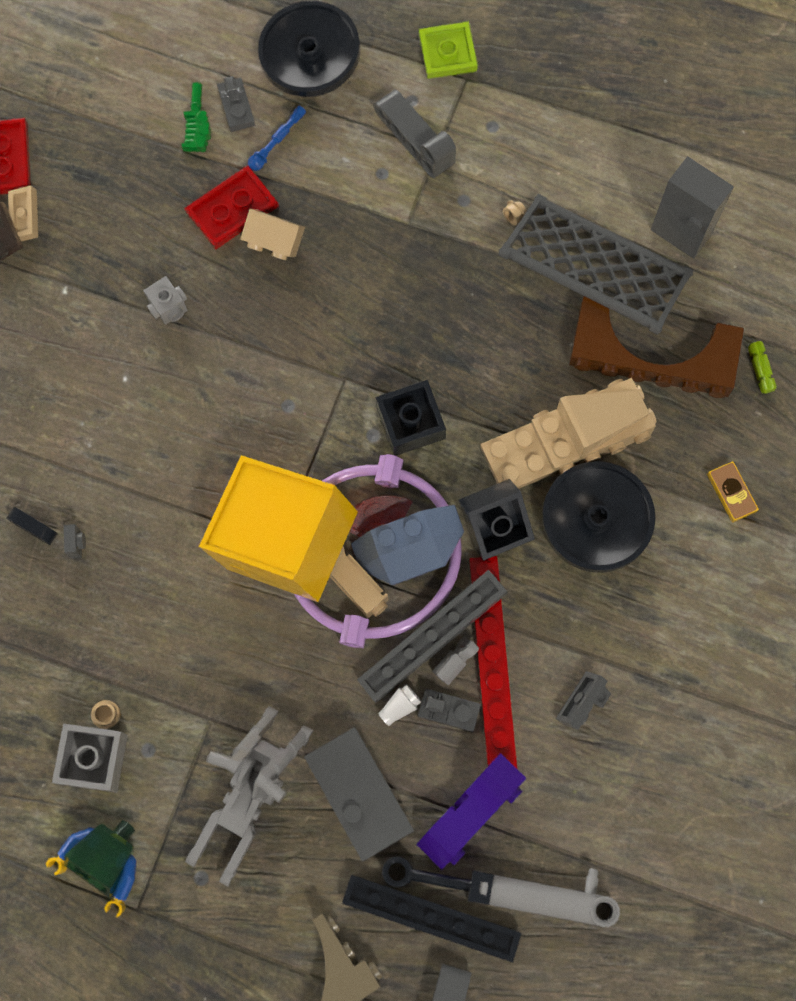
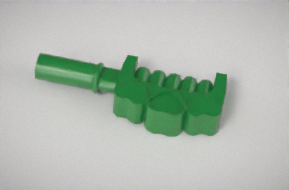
M199 82L192 84L191 111H184V117L187 122L185 127L187 129L185 130L186 140L182 143L181 147L185 152H205L209 144L208 141L211 139L212 131L206 111H201L202 84Z

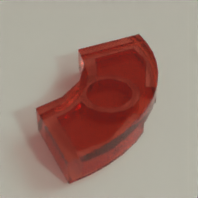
M378 495L365 499L354 506L358 513L349 533L361 537L379 525L404 518L413 501L398 495Z

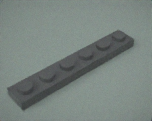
M488 570L357 679L373 701L377 703L508 594L507 590Z

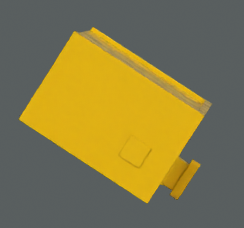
M241 455L199 547L229 571L319 602L358 511L333 484Z

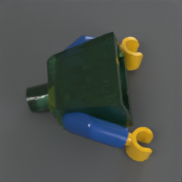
M122 820L114 831L100 824L96 828L89 827L73 833L59 849L58 857L47 860L46 867H52L57 861L59 869L54 875L63 874L68 868L108 898L113 894L115 898L105 905V912L107 913L110 910L111 904H116L119 907L116 917H119L125 910V902L123 900L127 899L135 881L137 861L133 856V845L127 842L135 832V829L131 824Z

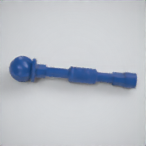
M298 106L289 117L290 119L285 125L279 127L265 148L255 151L249 157L248 166L251 170L259 171L263 168V165L267 163L268 153L276 144H280L290 132L289 129L293 124H296L306 114L303 107Z

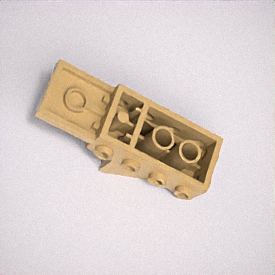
M632 378L625 381L617 379L611 382L608 388L598 391V389H594L583 395L560 398L556 410L551 412L543 410L533 416L534 419L531 420V423L480 444V448L497 484L510 479L520 489L548 476L554 477L562 474L576 465L598 461L606 454L611 453L613 455L619 453L632 443L640 444L651 438V434L656 427V417L650 408L647 409L643 401L644 393L639 385H635Z

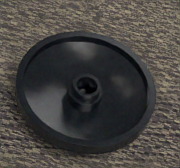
M302 1L284 7L268 20L258 42L260 64L268 80L283 92L300 97L324 95L343 85L354 73L359 62L361 50L358 31L352 19L340 8L322 1Z
M600 461L582 463L562 473L550 487L542 510L544 533L555 553L565 562L578 569L596 573L615 571L635 561L649 544L656 521L654 503L643 482L624 467Z

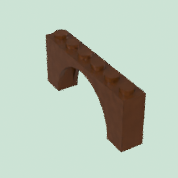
M583 296L569 365L575 366V369L580 371H600L603 375L609 377L620 375L628 377V379L632 378L634 382H643L645 380L655 382V385L659 387L675 386L689 393L700 391L709 393V396L714 398L729 397L735 386L744 328L717 323L712 331L709 343L696 356L677 364H653L637 358L619 342L611 326L609 308Z

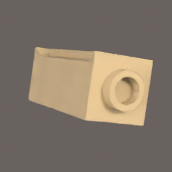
M342 547L330 578L367 619L372 615L377 617L388 607L386 604L388 594H384L380 586L350 554L348 556L345 555L344 547Z

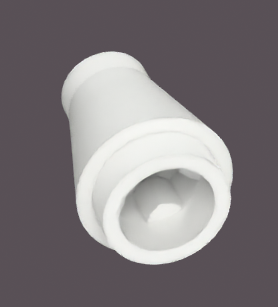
M406 684L402 689L399 687L378 714L390 726L393 722L417 710V705L421 703V700Z

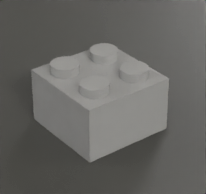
M63 724L52 783L117 793L128 735L121 731Z

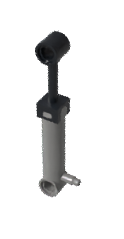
M402 857L388 859L382 869L384 880L393 887H401L407 883L410 884L411 881L467 891L469 892L467 901L601 927L614 925L620 915V908L613 898L596 894L598 870L593 868L589 869L585 892L478 871H472L471 880L413 869V865H410ZM394 863H400L406 869V875L400 881H395L389 876V868ZM602 902H605L610 908V915L604 920H600L596 915V907Z

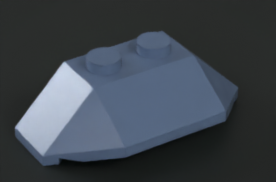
M450 505L422 510L372 529L351 543L358 564L368 574L391 585H396L445 567L459 539L462 537L464 529L456 506Z

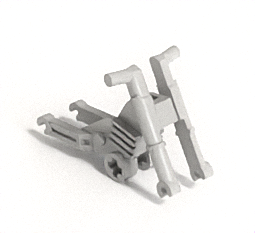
M270 706L267 707L260 721L250 729L246 737L233 750L232 757L211 751L207 759V763L228 769L234 773L230 781L234 789L232 793L228 792L224 797L223 803L226 804L225 807L211 814L198 841L187 856L185 863L195 867L197 860L201 858L218 824L242 837L219 881L229 887L232 878L235 877L237 869L256 835L253 821L259 818L262 812L260 807L264 803L271 806L274 800L280 803L284 798L286 792L281 789L284 781L278 779V777L290 761L296 757L301 747L307 745L309 737L313 733L312 729L303 725L285 749L282 747L278 749L262 740V736L273 725L274 718L279 712Z

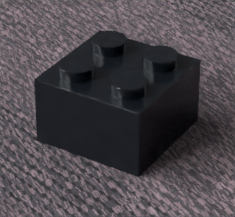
M428 380L375 397L376 408L393 455L397 456L446 439V427Z
M510 479L458 499L473 547L483 560L535 540L521 491Z

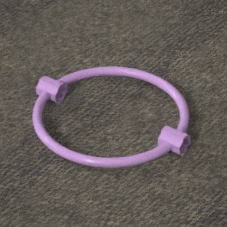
M380 455L378 465L351 467L322 480L323 482L337 485L356 477L376 476L375 484L386 488H398L399 481L401 480L423 492L437 508L449 506L433 486L417 475L403 470V459L395 455ZM461 538L450 557L445 579L436 595L423 609L399 623L383 627H368L369 619L356 615H345L343 623L326 614L312 600L294 595L302 607L314 619L329 629L341 633L340 644L353 648H364L366 639L391 637L409 631L423 623L441 607L453 589L458 576L461 562Z

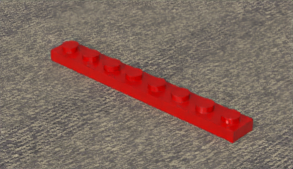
M497 556L483 560L481 557L469 558L471 584L488 570L500 582ZM500 599L474 621L476 644L479 647L477 656L487 767L501 753L517 768L502 600Z

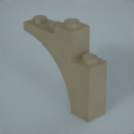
M322 913L314 918L312 921L322 942L326 967L321 1001H360L380 988L381 983L379 979L383 976L374 961L368 963L366 958L356 965L354 964L353 959L357 956L348 941L343 944L337 933L341 929L332 915L327 917L325 913Z

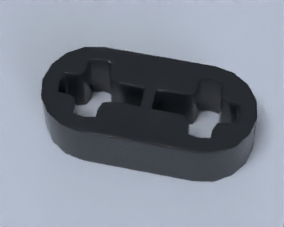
M13 507L6 517L8 521L48 545H51L58 535L53 529L16 507Z

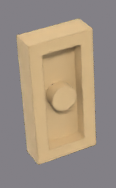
M32 186L8 191L9 214L21 242L37 238V190Z

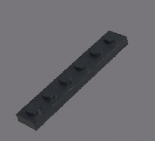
M352 874L342 904L512 963L522 934L521 932Z

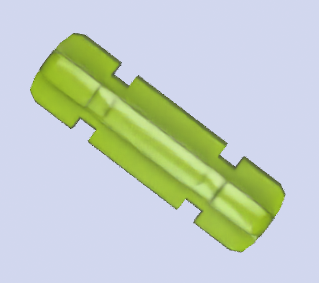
M762 341L753 342L748 346L750 356L753 357L752 364L757 380H760V391L763 394L773 392L777 386L774 378H771L773 373L768 356L764 354L766 351L764 343Z

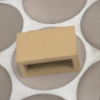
M250 209L240 240L248 242V248L261 252L263 248L272 251L271 256L287 260V256L296 257L305 227L259 210Z

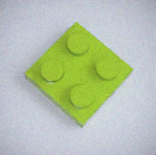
M469 22L419 29V39L427 79L477 72L478 65Z

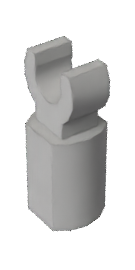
M464 636L458 642L454 651L450 650L432 672L442 682L449 685L467 665L466 660L474 656L479 647Z

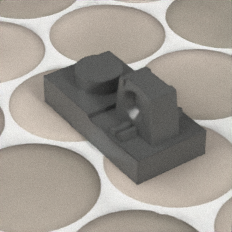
M234 76L224 78V82L217 84L230 132L255 126L242 78L234 79Z
M586 671L556 717V720L565 726L579 730L581 725L587 721L593 704L603 708L611 696V693L605 687L608 681L601 675Z
M425 689L418 717L473 733L481 704Z

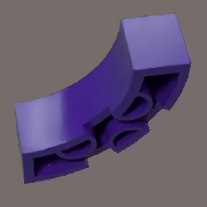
M500 753L416 845L441 870L449 861L455 865L466 853L462 847L506 800L510 804L516 800L523 792L519 786L527 778Z

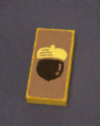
M733 461L707 473L732 523L759 510Z

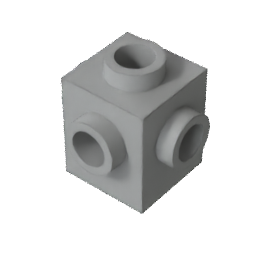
M166 276L143 290L150 303L147 305L150 313L155 319L160 317L165 325L179 320L187 311L184 303L187 297L179 286L174 288Z

